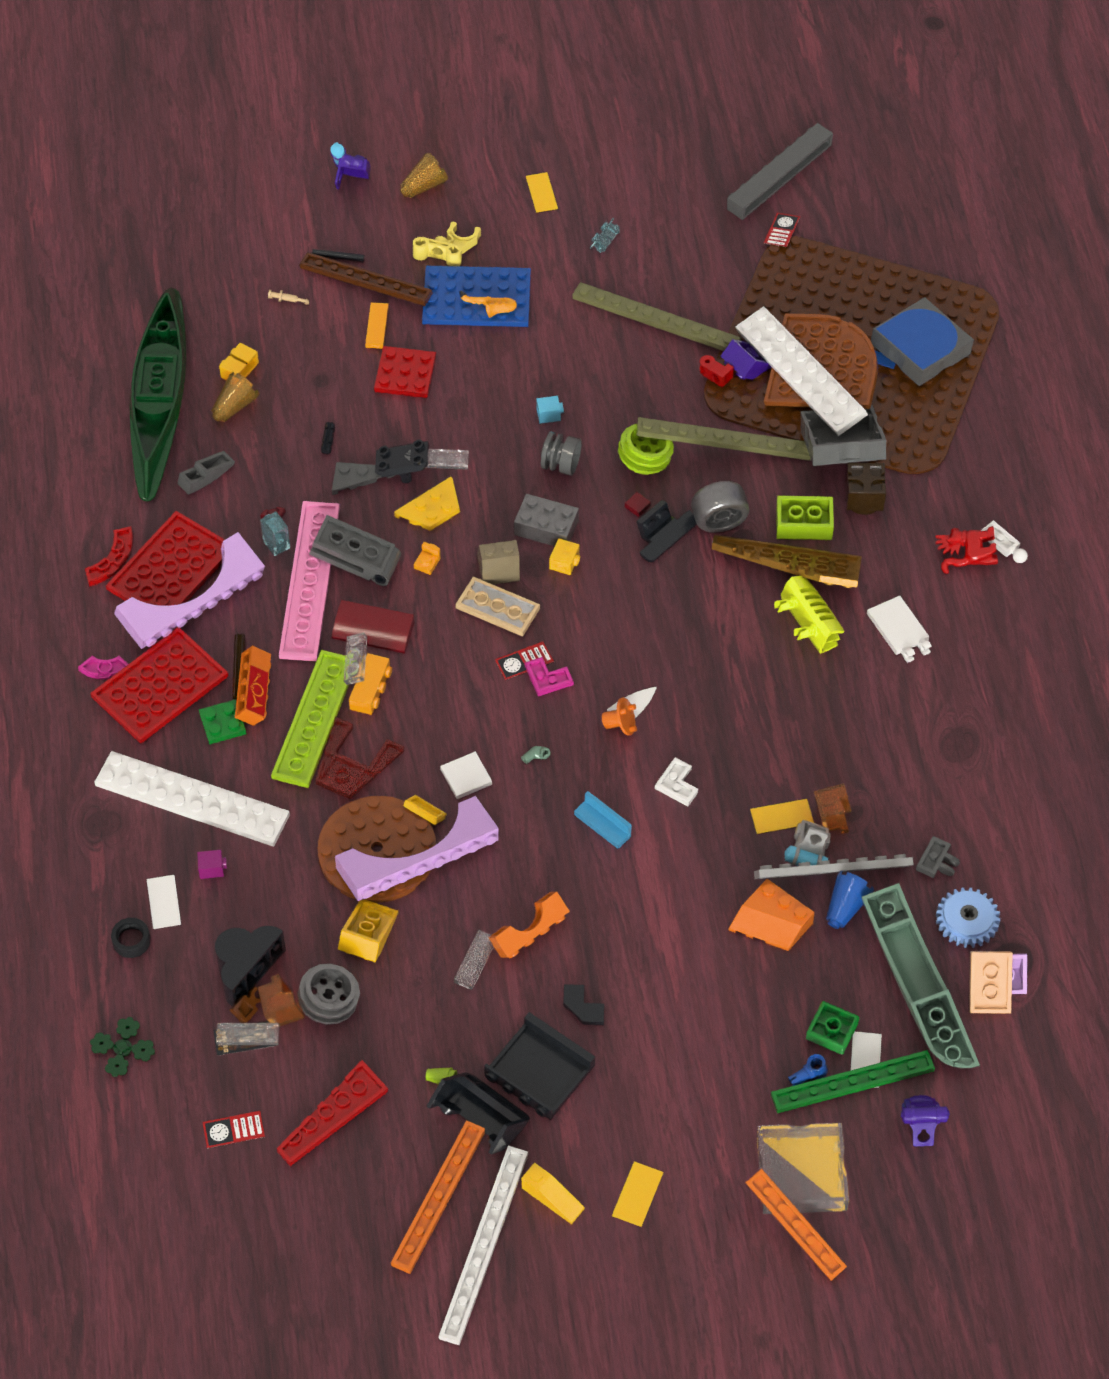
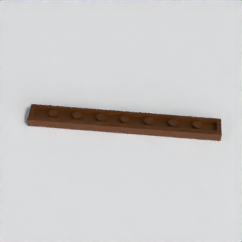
M309 252L306 253L299 264L301 269L423 306L427 304L433 294L432 289Z

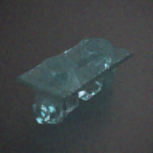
M614 218L609 223L606 221L600 228L601 234L598 232L591 240L593 244L590 246V249L594 245L598 252L606 250L619 233L620 227L611 223Z

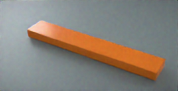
M762 1168L745 1182L830 1281L847 1267Z

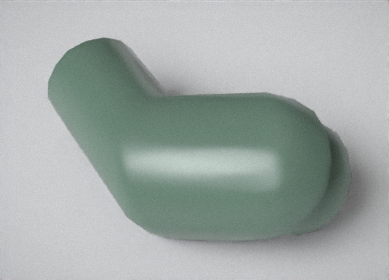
M534 746L522 755L521 759L525 764H528L533 759H547L551 752L547 747Z

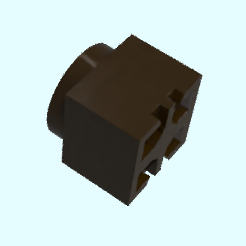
M848 463L845 479L846 509L861 515L884 511L886 497L885 463Z

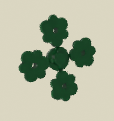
M132 1017L118 1021L116 1031L118 1034H121L123 1039L116 1041L115 1044L109 1034L104 1035L101 1032L96 1033L94 1038L90 1040L93 1053L106 1054L108 1050L113 1048L117 1054L114 1058H109L108 1064L105 1066V1071L111 1073L113 1077L127 1073L129 1062L124 1060V1057L128 1056L131 1051L134 1053L135 1059H141L142 1061L150 1060L151 1055L155 1054L154 1044L151 1040H139L133 1046L130 1041L126 1040L131 1036H136L137 1030L140 1028L139 1022L134 1021Z

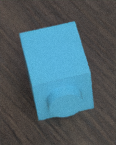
M558 396L536 398L539 424L561 421V413H564L563 403H559Z

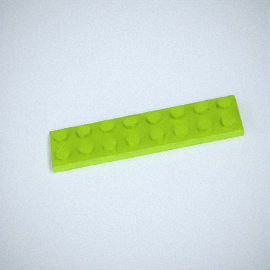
M321 650L272 771V779L309 788L358 664V659Z

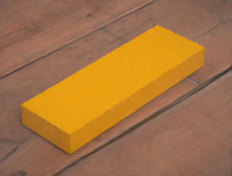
M371 303L366 348L383 349L389 309L388 303Z

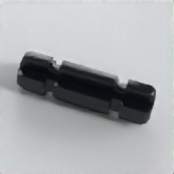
M333 422L325 423L323 443L321 445V452L323 454L331 453L333 433L335 431V424Z

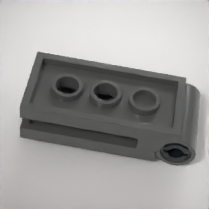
M326 515L309 555L370 581L371 578L378 585L386 586L399 562L401 551L393 543Z

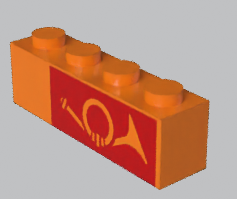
M253 645L241 653L235 718L255 726L263 721L267 714L266 702L268 700L267 692L270 682L271 654Z

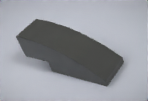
M225 451L198 460L193 468L179 473L177 484L189 495L219 478L234 465L235 461Z

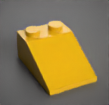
M365 899L360 900L341 930L338 950L376 962L398 915V910Z

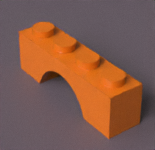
M549 892L534 903L535 918L527 929L519 931L511 926H503L488 937L501 958H513L519 953L520 948L531 945L535 941L534 938L536 936L547 933L552 924H558L566 918L564 915L570 911L558 892Z

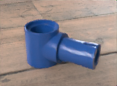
M819 1054L811 1055L807 1060V1064L803 1065L801 1070L788 1076L792 1086L802 1084L809 1079L824 1078L828 1073L824 1057ZM815 1065H822L818 1069L813 1068Z

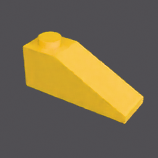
M536 1163L521 1178L523 1190L570 1224H573L585 1209L566 1188Z

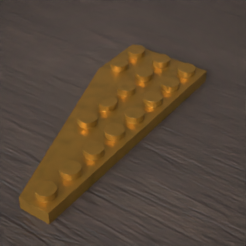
M714 535L712 550L822 582L826 585L836 584L846 588H857L862 556Z

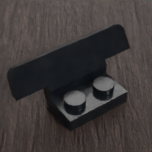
M663 500L658 502L636 521L641 538L649 543L639 552L640 556L648 562H654L697 525L693 513L688 510L677 520L670 515L667 502Z

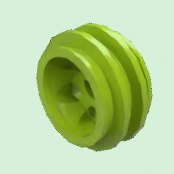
M633 424L624 430L618 444V454L621 461L630 470L643 475L655 474L666 469L671 461L674 444L670 440L637 436V424Z

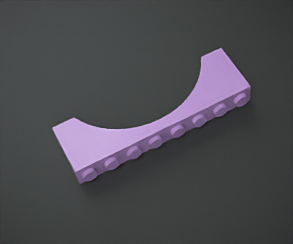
M239 532L223 541L221 546V572L214 584L199 597L186 603L171 606L152 605L131 597L116 606L115 616L141 649L154 645L158 638L167 637L176 627H183L188 622L187 620L192 617L194 619L199 617L203 610L207 608L212 609L221 599H228L237 589L240 591L248 585V582L256 581L262 577L264 564Z
M474 796L458 803V816L453 828L442 841L432 848L419 854L402 858L374 857L352 848L335 856L336 869L357 901L370 898L381 891H386L399 883H404L415 876L423 875L429 870L439 868L443 864L457 860L468 853H473L484 846L492 845L498 841L499 828L477 797Z

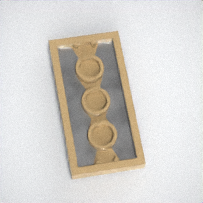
M473 577L457 601L456 609L523 637L540 610V604Z

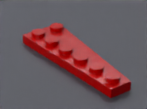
M361 1060L349 1072L345 1080L331 1091L324 1102L322 1101L317 1106V1109L310 1116H307L301 1125L279 1145L277 1152L289 1166H292L388 1092L387 1086Z

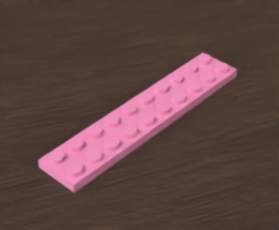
M303 501L279 659L317 661L332 564L309 554L326 515L336 519L339 518L340 504Z

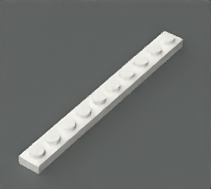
M511 1146L507 1147L441 1328L440 1340L460 1346L527 1160L528 1151Z

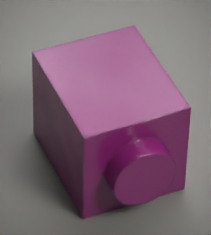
M221 850L197 852L200 879L224 877V869H227L226 857H222Z

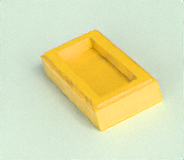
M417 795L405 800L403 805L434 825L445 820L447 815Z

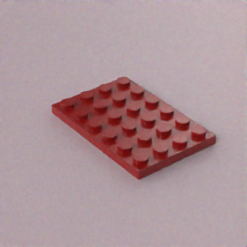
M175 511L108 582L106 590L124 601L133 597L139 601L160 606L186 603L222 564L221 546L225 539Z
M177 627L171 634L161 639L90 694L109 715L142 744L224 681L229 675L219 663L181 628Z

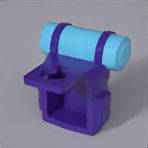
M338 142L331 146V156L333 157L334 164L338 167L335 179L337 189H340L343 174L369 179L371 166L367 158L360 155H348L346 149Z

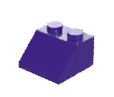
M732 339L720 356L725 360L724 364L732 365L734 370L737 371L736 375L743 380L745 378L753 380L771 368L762 356L748 342Z

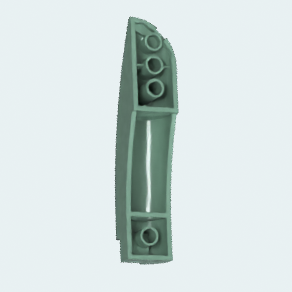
M898 883L862 896L861 899L891 971L930 1051L940 1061L952 1067L975 1068L980 1066L949 989H947L930 956L900 884Z

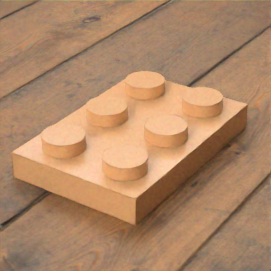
M970 951L969 1012L1011 1013L1012 952Z

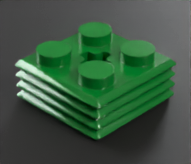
M822 1001L807 1030L806 1039L843 1055L857 1028L860 1017Z

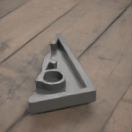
M336 462L332 495H336L338 491L346 488L352 490L358 486L377 482L376 479L382 477L375 473V465Z

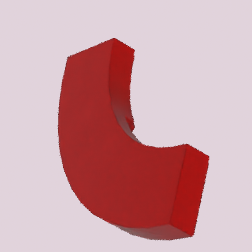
M131 526L113 530L114 541L109 555L98 563L85 568L89 587L109 579L124 566L133 547Z

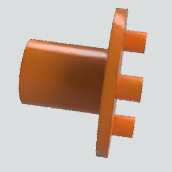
M620 698L617 702V710L602 713V723L605 729L620 727L625 735H632L637 731L633 711L636 709V705L631 704L627 698Z

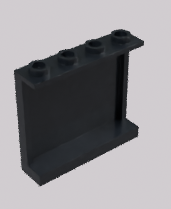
M529 1012L524 1017V1025L490 1065H484V1074L490 1082H496L502 1086L506 1093L518 1097L522 1104L534 1108L538 1115L551 1120L595 1066V1056Z

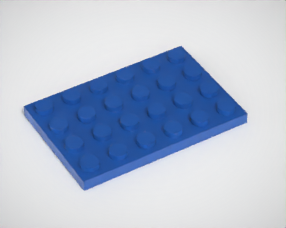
M426 266L424 287L432 289L433 294L427 304L423 306L422 324L528 327L531 268ZM459 291L465 292L469 297L512 298L516 301L517 307L509 313H499L489 318L486 312V305L463 301Z

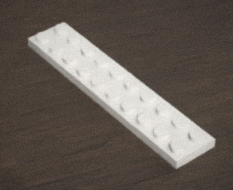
M764 306L735 326L737 332L838 436L868 415L866 410Z
M113 751L110 752L95 780V786L273 847L290 816L288 810Z

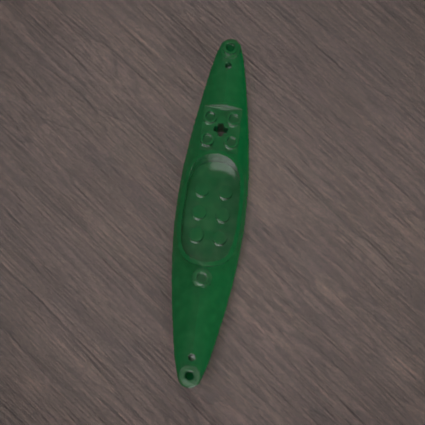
M172 287L164 291L147 324L138 348L130 390V433L134 474L139 498L146 502L155 498L172 446L184 392L186 373L185 321L180 293Z

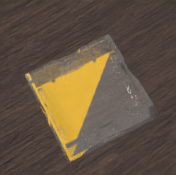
M819 1123L805 1126H758L756 1137L759 1170L761 1168L800 1213L848 1210L849 1193L847 1173L843 1162L844 1141L842 1123ZM762 1203L763 1214H772Z

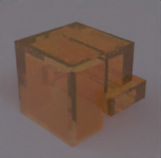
M844 783L814 791L822 825L829 828V832L838 829L841 830V834L849 832L844 813L852 811Z
M279 974L271 976V983L258 987L264 1016L274 1028L305 1018L299 1003H295L293 992Z

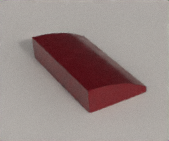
M341 600L331 637L336 640L405 654L415 623L414 614Z

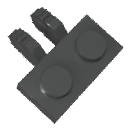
M933 836L917 864L916 870L932 878L935 877L938 870L942 874L952 876L955 873L954 869L942 863L943 860L954 867H957L960 861L953 855L948 854L951 847L950 843Z

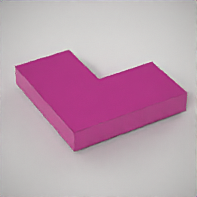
M543 657L525 662L524 666L537 696L574 685L567 667L549 672Z

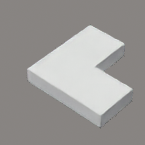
M675 757L655 784V789L689 806L698 793V788L684 782L692 766Z

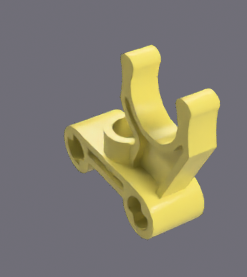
M451 222L447 230V239L443 236H438L435 239L415 238L413 240V257L421 261L431 257L445 260L448 266H460L462 264V254L477 245L478 239L481 236V228L475 227L473 235L469 237H460L455 234L457 223Z

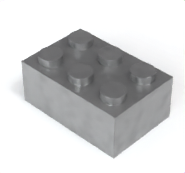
M526 494L514 521V535L552 546L556 545L558 538L570 542L579 522V508Z

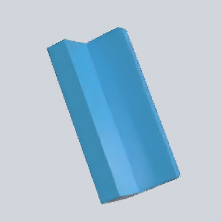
M587 791L585 793V801L574 811V815L619 849L631 837L632 825Z

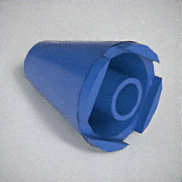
M843 871L838 872L826 916L827 921H829L828 925L835 929H839V927L844 928L864 905L861 897L874 892L873 886L871 888L866 886L867 881L849 872L846 875H842Z

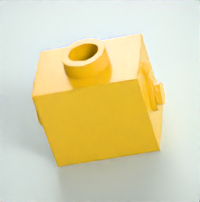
M558 538L549 558V569L571 575L574 566H578L580 561L579 544Z

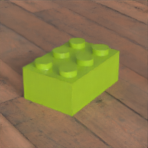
M777 496L776 539L832 540L834 529L833 497Z

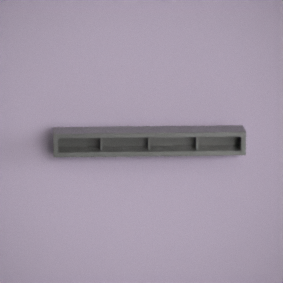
M819 123L810 127L803 136L798 137L791 146H787L780 155L774 157L773 161L768 165H764L761 171L754 174L749 181L743 183L737 191L731 193L727 198V210L741 220L746 218L832 145L833 133Z

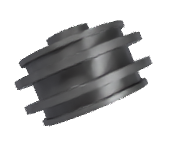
M319 964L310 968L302 976L297 993L298 1003L304 1014L313 1021L322 1024H338L347 1020L355 1012L360 996L359 984L353 974L344 967L334 964ZM344 996L346 1000L341 1001L340 997Z

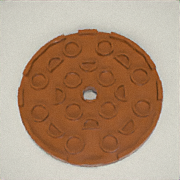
M369 796L351 801L335 811L321 830L317 848L321 870L331 885H334L347 897L356 899L336 869L335 856L352 848L364 854L380 858H402L419 854L436 845L434 830L430 822L403 806L405 801L394 797ZM376 844L377 846H381L382 850L379 852H375L372 850V848ZM431 870L423 875L415 876L404 883L392 886L386 891L376 893L365 900L380 903L402 898L413 892L422 881H425Z

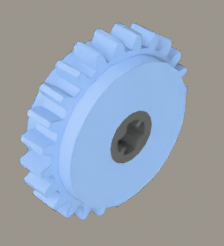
M963 887L961 892L954 889L953 895L948 892L946 898L943 897L941 904H938L936 912V924H940L938 930H944L943 937L949 936V942L956 941V946L960 943L964 945V948L967 947V944H971L972 948L975 947L976 943L982 946L983 940L988 943L990 937L994 938L995 932L998 931L1000 924V911H996L998 905H992L993 898L987 899V893L982 895L979 889L976 892L972 888H969V891H965Z

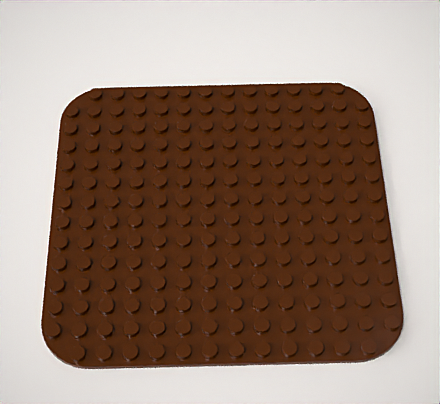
M794 236L791 237L787 247L771 244L766 248L728 333L741 337V341L747 342L737 332L735 326L764 306L781 324L783 323L785 313L823 314L840 317L841 320L848 323L852 322L858 326L871 341L873 328L922 298L928 299L974 339L971 354L954 365L943 369L938 375L920 386L901 371L897 364L894 369L878 364L877 381L871 405H873L877 415V422L886 438V459L864 461L868 463H885V468L906 474H922L937 468L946 458L998 323L999 308L995 299L982 288L811 239ZM720 350L716 361L726 366L724 364L725 360L720 357L724 351ZM772 367L753 380L741 379L736 375L737 371L734 370L733 378L723 388L707 379L704 388V399L708 408L719 418L783 438L804 441L801 433V411L813 410L811 407L765 406L764 404Z

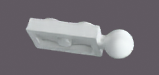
M994 520L981 530L987 531L989 527L993 526L995 539L988 542L990 544L996 543V549L1005 557L1012 553L1013 559L1017 563H1023L1027 560L1028 554L1024 549L1019 548L1020 542Z

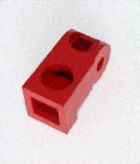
M710 355L701 357L700 373L707 379L723 388L733 378L734 367L727 364L724 366L715 361V358Z

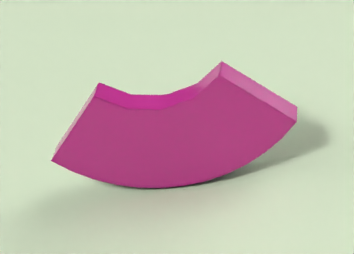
M91 656L78 666V670L88 677L108 680L126 667L128 663L120 656L109 660H101Z

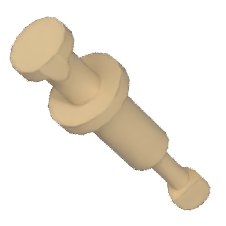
M269 289L268 298H279V302L282 300L295 303L300 301L309 305L308 299H301L296 295L283 293V290H280V293H276Z

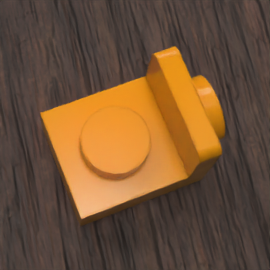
M423 542L422 551L414 563V569L431 575L441 559L440 548L435 544Z

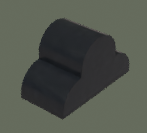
M262 926L250 933L242 928H230L218 936L215 942V952L225 998L231 1006L242 995L247 996L248 991L257 985L286 951L284 934L281 929L274 926Z

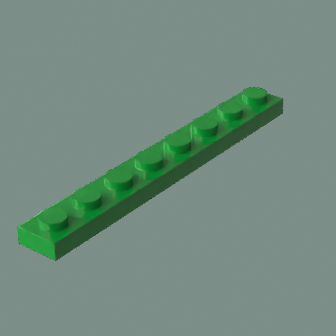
M928 1050L772 1091L771 1098L778 1114L934 1072L935 1067Z

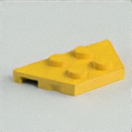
M447 478L394 511V516L398 519L400 517L409 520V523L419 525L431 531L460 513L453 478Z

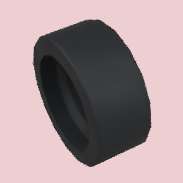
M138 918L120 920L115 924L111 932L114 950L125 958L141 956L150 946L151 937L148 927ZM136 929L142 932L143 938L136 945L124 946L119 942L120 935L126 930Z

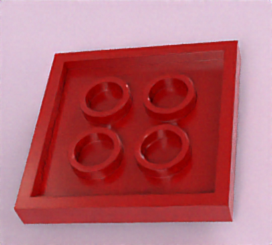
M383 346L374 392L428 398L436 352Z

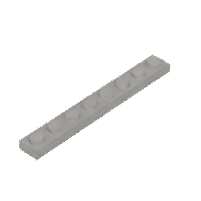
M906 854L894 855V859H887V856H877L872 861H868V857L856 858V862H849V859H840L835 864H830V861L826 860L818 861V865L802 862L798 863V867H791L790 863L780 864L779 868L772 869V865L760 866V870L754 871L755 879L838 873L840 871L851 872L909 867L913 865V857L906 858Z

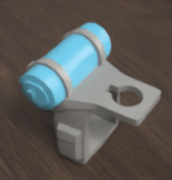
M802 820L795 830V845H790L785 851V861L793 866H799L798 863L802 862L818 865V861L828 860L824 855L825 849H828L831 834L829 833V828Z

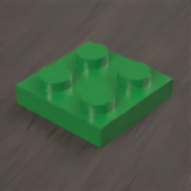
M236 699L199 709V715L209 745L246 735L243 721L235 718Z

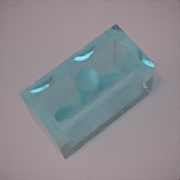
M277 511L260 519L263 542L271 553L276 556L290 549L288 526Z

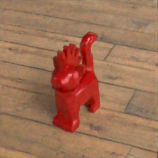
M993 526L989 527L987 531H960L958 528H953L950 535L935 536L936 539H940L935 543L942 544L938 547V550L945 549L943 554L951 550V555L955 551L958 555L961 546H965V556L963 558L950 557L944 559L941 563V570L945 574L949 573V565L962 567L967 565L998 564L997 554H993L997 551L996 543L990 544L989 547H983L984 542L995 539Z

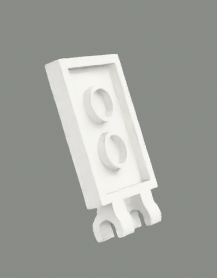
M897 596L867 610V615L895 655L901 653L905 661L909 663L914 660L913 655H915V652L912 648L918 646L923 655L931 653L929 650L931 648L929 635L901 596Z

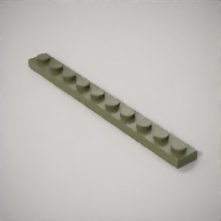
M582 282L579 283L573 293V299L722 351L726 349L732 339L741 341V337Z
M641 417L637 419V436L811 461L805 442L800 440Z

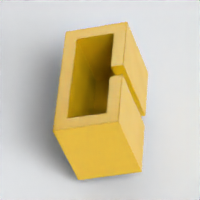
M239 343L236 348L231 350L230 356L220 363L221 378L239 386L259 363L258 351Z

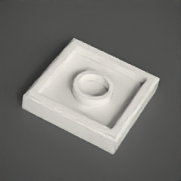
M476 751L440 766V770L456 799L492 785V780Z

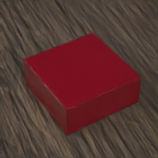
M638 492L625 502V508L638 517L651 506V501Z

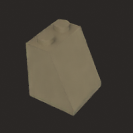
M516 540L479 545L477 558L483 581L492 585L520 581L519 551Z

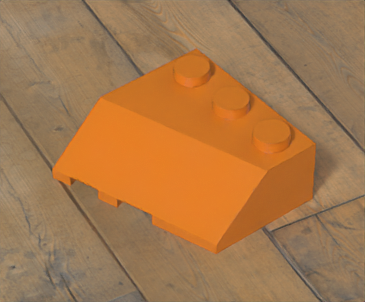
M766 879L741 906L729 927V931H738L746 934V937L752 939L755 937L764 940L766 944L789 951L811 927L815 912L769 879Z

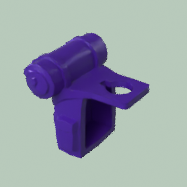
M926 1095L904 1099L901 1118L904 1124H909L913 1130V1146H933L937 1124L946 1123L950 1113L947 1106L940 1107L935 1098ZM926 1129L929 1138L925 1141H920L917 1137L921 1130Z

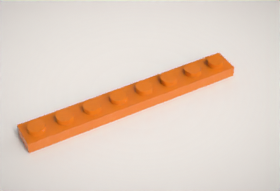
M466 1120L395 1253L391 1266L411 1274L485 1134V1128Z

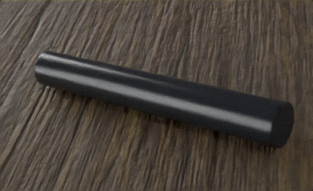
M312 250V254L326 258L362 262L365 259L363 254Z

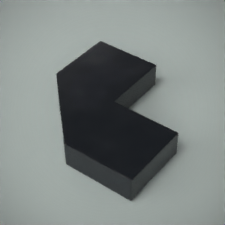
M564 984L563 1006L568 1011H571L583 1025H604V1004L584 1003V985Z

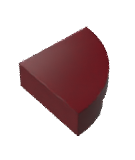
M283 507L267 509L261 513L260 517L277 525L286 513V509Z

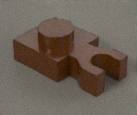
M256 986L248 991L247 996L242 995L229 1009L242 1024H246L258 1011L255 1005L266 998L264 995H260L258 998L255 997L254 994L258 990Z

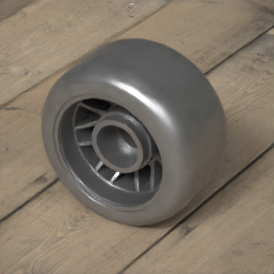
M719 481L706 485L696 492L691 501V508L697 525L700 529L712 533L728 531L739 526L748 517L750 510L744 489L741 485L732 481Z

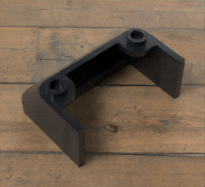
M467 1072L441 1079L426 1106L429 1109L439 1106L440 1110L446 1115L460 1114L469 1122L485 1128L490 1147L488 1153L491 1155L505 1150L524 1129L530 1119L520 1108L476 1076Z

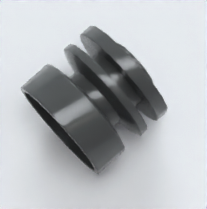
M549 432L542 447L541 468L545 470L549 468L550 471H555L559 464V472L561 474L572 476L580 459L582 440L568 436L564 442L563 434L556 435L555 432Z

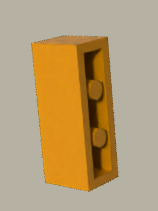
M367 653L349 698L350 710L372 715L374 708H378L380 693H384L386 678H390L392 673L389 658Z

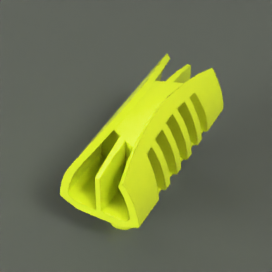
M802 576L791 577L786 582L781 593L782 600L775 601V609L779 608L778 613L790 610L801 628L794 629V636H798L797 640L808 637L820 654L838 646L837 640L840 639L838 633L843 634L845 632L841 624L807 578Z

